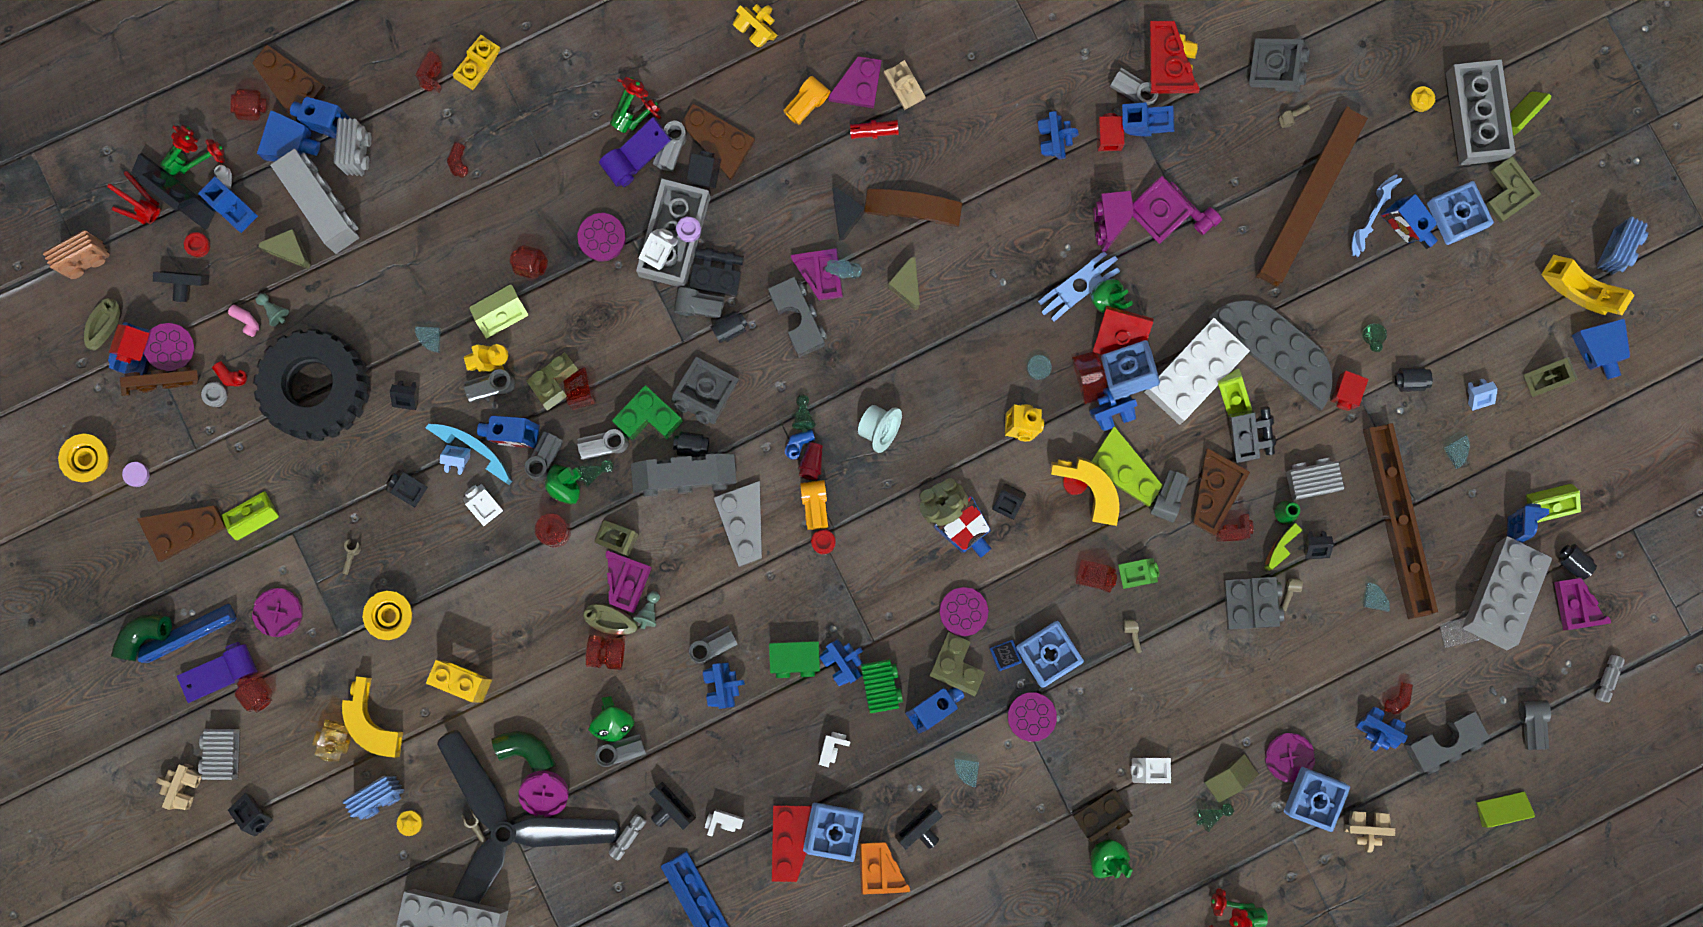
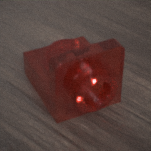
M431 51L428 52L415 76L420 82V87L429 92L435 90L440 93L442 90L441 86L432 78H436L439 75L442 62L439 56Z
M1249 514L1239 516L1240 529H1238L1237 525H1224L1223 529L1216 533V541H1246L1250 539L1254 526L1253 521L1249 520Z
M1081 560L1076 584L1110 593L1117 581L1116 569L1108 565Z

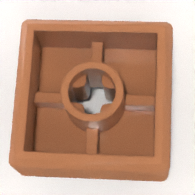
M85 230L43 253L51 269L70 279L81 277L84 274V270L91 266L99 267L103 265L105 259L110 255L107 249H105L103 241Z

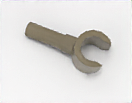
M1307 104L1297 110L1284 112L1279 117L1281 127L1286 128L1294 125V117L1310 110V106Z
M350 539L344 543L347 556L342 573L346 575L349 573L354 556L358 555L361 551V546L358 542L354 550H349L351 545Z
M1290 578L1287 581V592L1281 606L1284 611L1288 608L1293 592L1301 593L1303 587L1302 580Z
M1133 619L1123 620L1124 633H1132L1136 653H1141L1138 623Z
M470 809L473 818L466 820L462 814V820L467 828H472L481 844H483L487 840L479 828V820L475 817L472 809Z

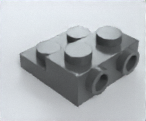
M1255 38L1249 81L1250 87L1300 92L1301 85H1305L1307 73L1303 71L1304 62H1308L1310 50L1306 48L1304 40Z
M696 357L674 391L672 403L682 413L689 411L695 414L696 419L703 424H708L709 422L715 424L739 379Z
M1276 577L1224 581L1227 630L1279 627L1280 622L1284 621L1283 607L1278 605V597H1282L1281 582H1277Z

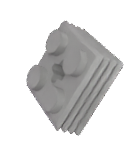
M339 118L337 121L334 163L347 176L349 174L352 176L354 174L356 176L359 174L363 176L365 170L369 169V156L366 155L367 147L371 146V133L367 132L365 127L355 118L353 120L351 118L348 120L346 118L343 120Z

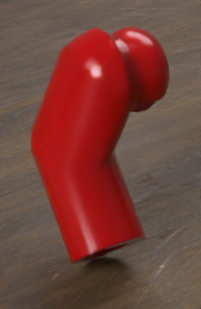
M222 361L212 367L225 386L240 387L247 381V374L243 370L229 371Z

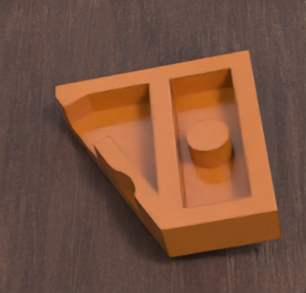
M885 842L859 843L861 894L910 892V887L906 884L900 872L901 870L894 861Z

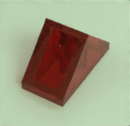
M1090 352L1072 357L1084 404L1095 402L1098 398L1105 396L1103 391L1107 388L1105 369L1097 353Z
M586 368L578 369L563 381L565 394L567 395L566 400L572 410L596 404Z

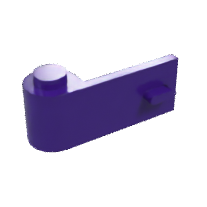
M653 117L620 149H614L600 159L599 164L617 187L621 185L626 187L633 182V176L672 139L656 118Z
M240 642L233 643L225 647L226 652L222 654L223 656L177 675L187 702H193L257 673L258 671L247 645H241Z

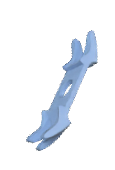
M1398 175L1388 178L1377 189L1378 201L1363 229H1358L1353 233L1351 242L1352 256L1356 254L1359 257L1360 251L1363 252L1365 250V238L1373 231L1371 225L1381 206L1385 205L1388 199H1391V190L1402 181V178H1397Z
M1102 252L1085 267L1038 301L1040 305L1056 294L1059 296L1042 311V314H1047L1064 302L1066 305L1051 318L1055 322L1077 302L1091 293L1099 282L1110 279L1118 274L1120 271L1116 268L1103 277L1100 275L1118 260L1116 256L1100 264L1095 269L1094 265L1107 255L1105 252ZM1076 279H1083L1087 284L1086 290L1077 292L1073 288V282Z

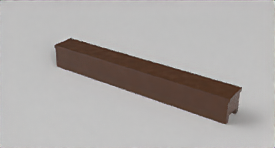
M1348 106L1342 111L1261 265L1256 278H1260L1276 287L1283 282L1368 119L1367 117L1351 110Z
M1390 423L1363 429L1407 618L1413 619L1433 615V613H1438V608L1394 425Z

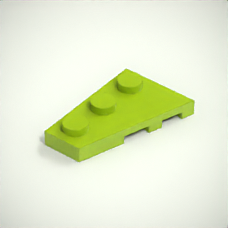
M1114 426L1093 457L1092 462L1106 472L1115 486L1149 507L1163 485Z

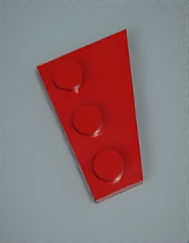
M1150 21V93H1199L1200 89L1194 79L1191 64L1187 60L1184 45L1175 21Z
M773 805L772 882H797L807 854L803 851L812 806Z

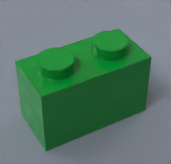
M819 641L769 643L770 673L776 674V678H791L790 673H800V677H815V672H820Z

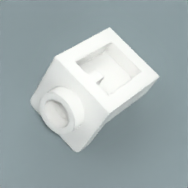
M656 229L650 233L639 259L661 270L678 240L673 237L674 235L670 231Z
M480 484L478 487L474 485L466 491L463 501L483 526L503 511L483 484Z
M832 732L831 736L826 735L819 765L829 767L830 762L835 763L838 749L834 748V744L849 746L850 741L845 740L847 735Z
M1132 758V782L1171 783V758Z
M716 809L714 814L709 813L705 824V828L709 829L707 835H714L717 822L721 823L720 828L735 832L736 828H742L744 817Z

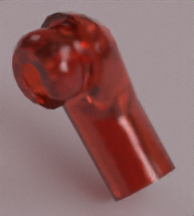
M454 142L447 158V164L454 176L464 178L468 174V167L463 165L461 157L466 147Z

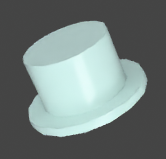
M871 405L861 418L858 434L873 442L872 445L875 452L881 453L885 451L899 430L902 411L897 407L886 411L876 405Z

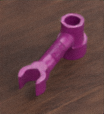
M1172 181L1170 182L1195 209L1190 216L1196 221L1193 226L1201 235H1204L1212 226L1216 227L1222 221L1221 216L1211 207H1208L1201 213L1183 195L1179 188Z

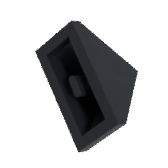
M833 188L839 241L848 236L864 215L865 208L840 189Z

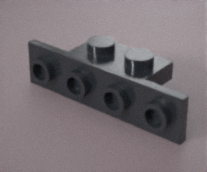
M140 153L131 172L139 178V183L174 210H180L204 230L208 229L216 210L151 159Z

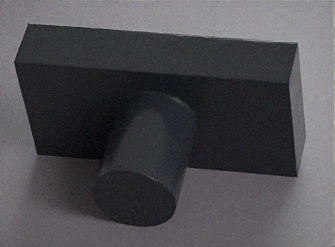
M156 271L153 272L152 282L173 283L172 301L188 302V285H209V275Z
M663 782L649 793L661 806L651 816L652 821L657 826L662 827L672 818L684 830L696 819L690 810Z
M931 803L894 837L905 850L917 839H920L928 849H931L938 843L939 838L930 828L943 816Z

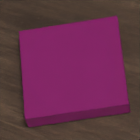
M1163 175L1132 203L1133 217L1159 244L1195 211Z

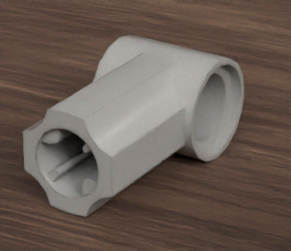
M1123 68L1120 69L1110 85L1112 89L1134 101V103L1147 102L1149 108L1154 105L1158 97V93H1150V82L1142 81ZM1147 92L1151 95L1152 99L1145 100L1141 97L1140 93Z
M670 121L665 125L664 130L668 135L674 130H679L681 135L676 139L671 138L672 140L656 154L653 162L654 166L665 171H674L682 146L687 140L685 128L679 121Z
M611 429L606 433L579 438L577 445L581 459L584 460L612 453H622L627 449L629 440L621 431ZM619 435L621 437L620 445L612 448L610 444L611 439Z

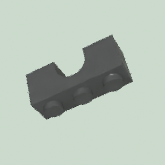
M795 277L768 288V293L778 315L787 311H793L799 314L802 319L801 324L796 329L788 332L789 339L798 358L825 347L824 339L827 338L822 325H816L814 318L817 317L813 305L811 303L807 305L803 297L807 293L802 282L797 283Z
M1468 711L1447 722L1452 738L1444 747L1436 742L1432 734H1424L1404 745L1418 772L1434 773L1441 769L1440 764L1449 761V763L1455 762L1463 757V752L1469 749L1472 752L1484 746L1483 742L1490 739L1476 711Z

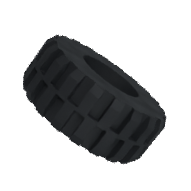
M309 328L306 332L301 329L292 331V335L289 337L285 335L277 339L278 343L274 347L269 345L264 351L267 355L263 360L259 359L256 367L259 368L258 375H254L253 384L257 385L254 396L255 400L261 405L259 410L263 416L269 419L271 425L301 440L323 441L325 437L334 438L339 436L341 430H348L354 425L352 421L356 416L358 418L361 417L364 412L361 408L369 400L367 387H370V378L366 375L368 369L365 362L361 360L360 354L350 344L331 332H322L318 329ZM314 363L323 364L332 373L333 385L330 394L322 403L316 406L304 407L299 405L294 400L292 394V384L295 376L307 365Z

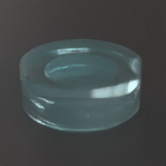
M1043 355L1032 357L1027 364V372L1035 380L1047 378L1052 369L1050 360Z

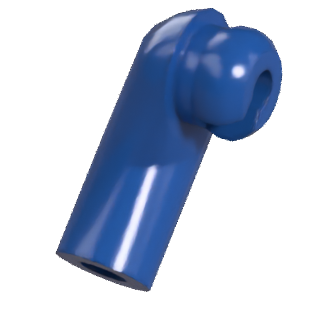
M812 429L790 436L785 447V454L789 459H797L800 456L803 444L815 441Z

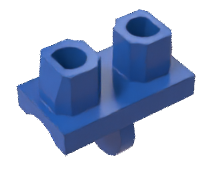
M1056 111L1049 112V117L1038 120L1040 134L1051 133L1052 140L1041 142V153L1043 156H1056L1059 160L1065 159V143L1066 146L1073 145L1072 138L1079 135L1078 129L1071 128L1070 121H1065L1062 125V117L1057 115Z
M1108 387L1103 390L1105 396L1097 399L1098 404L1101 406L1089 410L1091 417L1097 421L1099 427L1106 431L1115 426L1112 415L1119 413L1124 423L1135 420L1134 407L1138 405L1136 399H1132L1130 395L1114 400Z
M839 639L827 645V649L819 656L826 667L835 661L841 670L833 674V679L838 686L848 682L851 684L863 676L857 668L863 664L858 657L863 652L861 647L854 651L850 643L843 647Z
M729 663L713 664L711 668L703 671L705 683L715 682L716 692L707 693V705L719 707V709L735 707L734 696H739L738 686L745 685L744 680L737 681L736 671L730 672Z
M1377 707L1370 709L1366 716L1358 721L1356 728L1367 733L1365 738L1371 741L1370 749L1374 752L1380 747L1386 750L1389 747L1396 749L1401 743L1406 742L1408 737L1404 734L1406 724L1398 719H1392L1389 725L1383 723L1382 719L1385 713Z

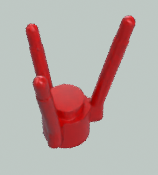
M125 171L124 175L143 195L146 201L141 199L138 202L112 184L107 185L117 195L134 205L136 214L115 206L112 207L113 211L135 219L143 225L146 222L148 224L153 223L159 216L161 211L158 207L159 203L144 190L128 171Z

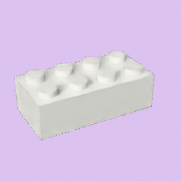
M1213 318L1160 374V385L1145 390L1144 393L1180 425L1218 386L1217 381L1227 376L1250 350Z

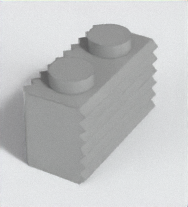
M1330 458L1316 460V465L1307 467L1306 462L1291 465L1292 470L1287 471L1286 476L1292 501L1343 490L1344 485L1339 462H1331Z
M204 729V734H201L199 739L200 749H203V759H200L198 764L199 774H202V780L238 779L240 729Z

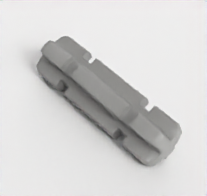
M1618 655L1610 656L1607 663L1609 667H1606L1600 682L1601 689L1597 690L1595 696L1599 701L1610 702L1613 695L1611 691L1616 687L1621 673L1619 669L1623 667L1625 662L1624 658Z
M634 815L630 821V826L627 825L617 839V844L613 845L610 849L609 855L615 860L622 858L625 853L624 850L629 848L638 835V830H641L645 825L646 820L640 815Z

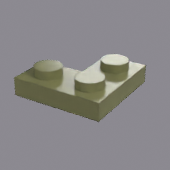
M1513 156L1491 171V174L1504 189V192L1488 202L1486 206L1499 223H1502L1541 195Z
M564 352L562 355L554 358L543 369L535 372L526 382L548 411L567 397L559 384L578 369Z
M948 632L930 677L975 696L985 672L963 662L971 642Z

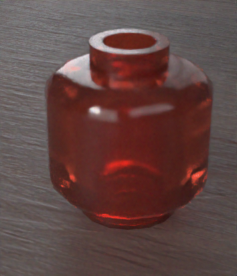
M237 89L235 94H231V113L235 114L238 120L258 121L261 113H266V99H261V93L258 90Z
M522 245L516 251H513L510 256V264L516 275L536 279L543 275L547 269L548 260L541 249Z
M247 675L236 684L238 688L235 691V698L246 711L258 713L272 702L273 691L261 676L250 677Z

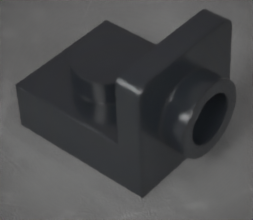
M398 470L397 473L393 472L386 482L388 486L386 491L414 508L428 488L401 470Z
M247 793L228 809V812L241 831L252 836H257L263 832L273 821L272 817L264 813L254 798Z

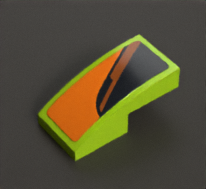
M1296 523L1290 525L1274 543L1265 562L1264 568L1266 571L1273 570L1290 555L1284 546L1302 531Z

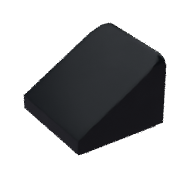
M1004 484L992 510L1014 520L1025 499L1026 493L1008 484Z

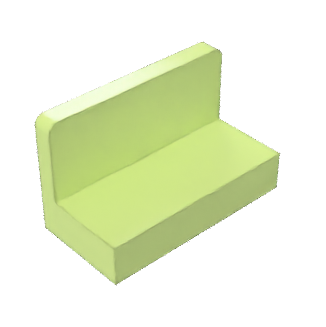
M508 285L470 306L474 320L486 339L528 316L512 285Z

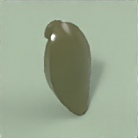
M110 298L103 299L90 314L84 330V342L88 349L94 351L98 349L115 330L120 316V308L116 300Z
M592 604L585 608L583 613L585 621L591 627L605 634L628 635L636 632L638 629L637 622L630 615L612 605Z

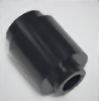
M734 310L715 321L711 329L719 343L724 341L727 343L746 332L744 327L748 323L741 312L736 314Z
M1425 367L1399 368L1398 373L1394 374V385L1399 388L1400 392L1425 391L1426 388L1432 387V372L1430 369H1425Z
M680 431L679 436L675 435L673 450H677V455L705 457L708 454L710 438L704 437V434Z
M1576 544L1564 546L1558 554L1560 556L1558 562L1577 578L1581 577L1585 580L1597 568L1594 559Z

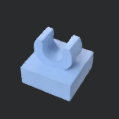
M1480 379V384L1477 387H1474L1471 382L1468 383V404L1472 411L1495 404L1497 387L1494 382L1487 383L1485 379Z
M446 445L440 454V464H445V472L448 473L452 465L458 467V474L461 475L470 458L471 449Z

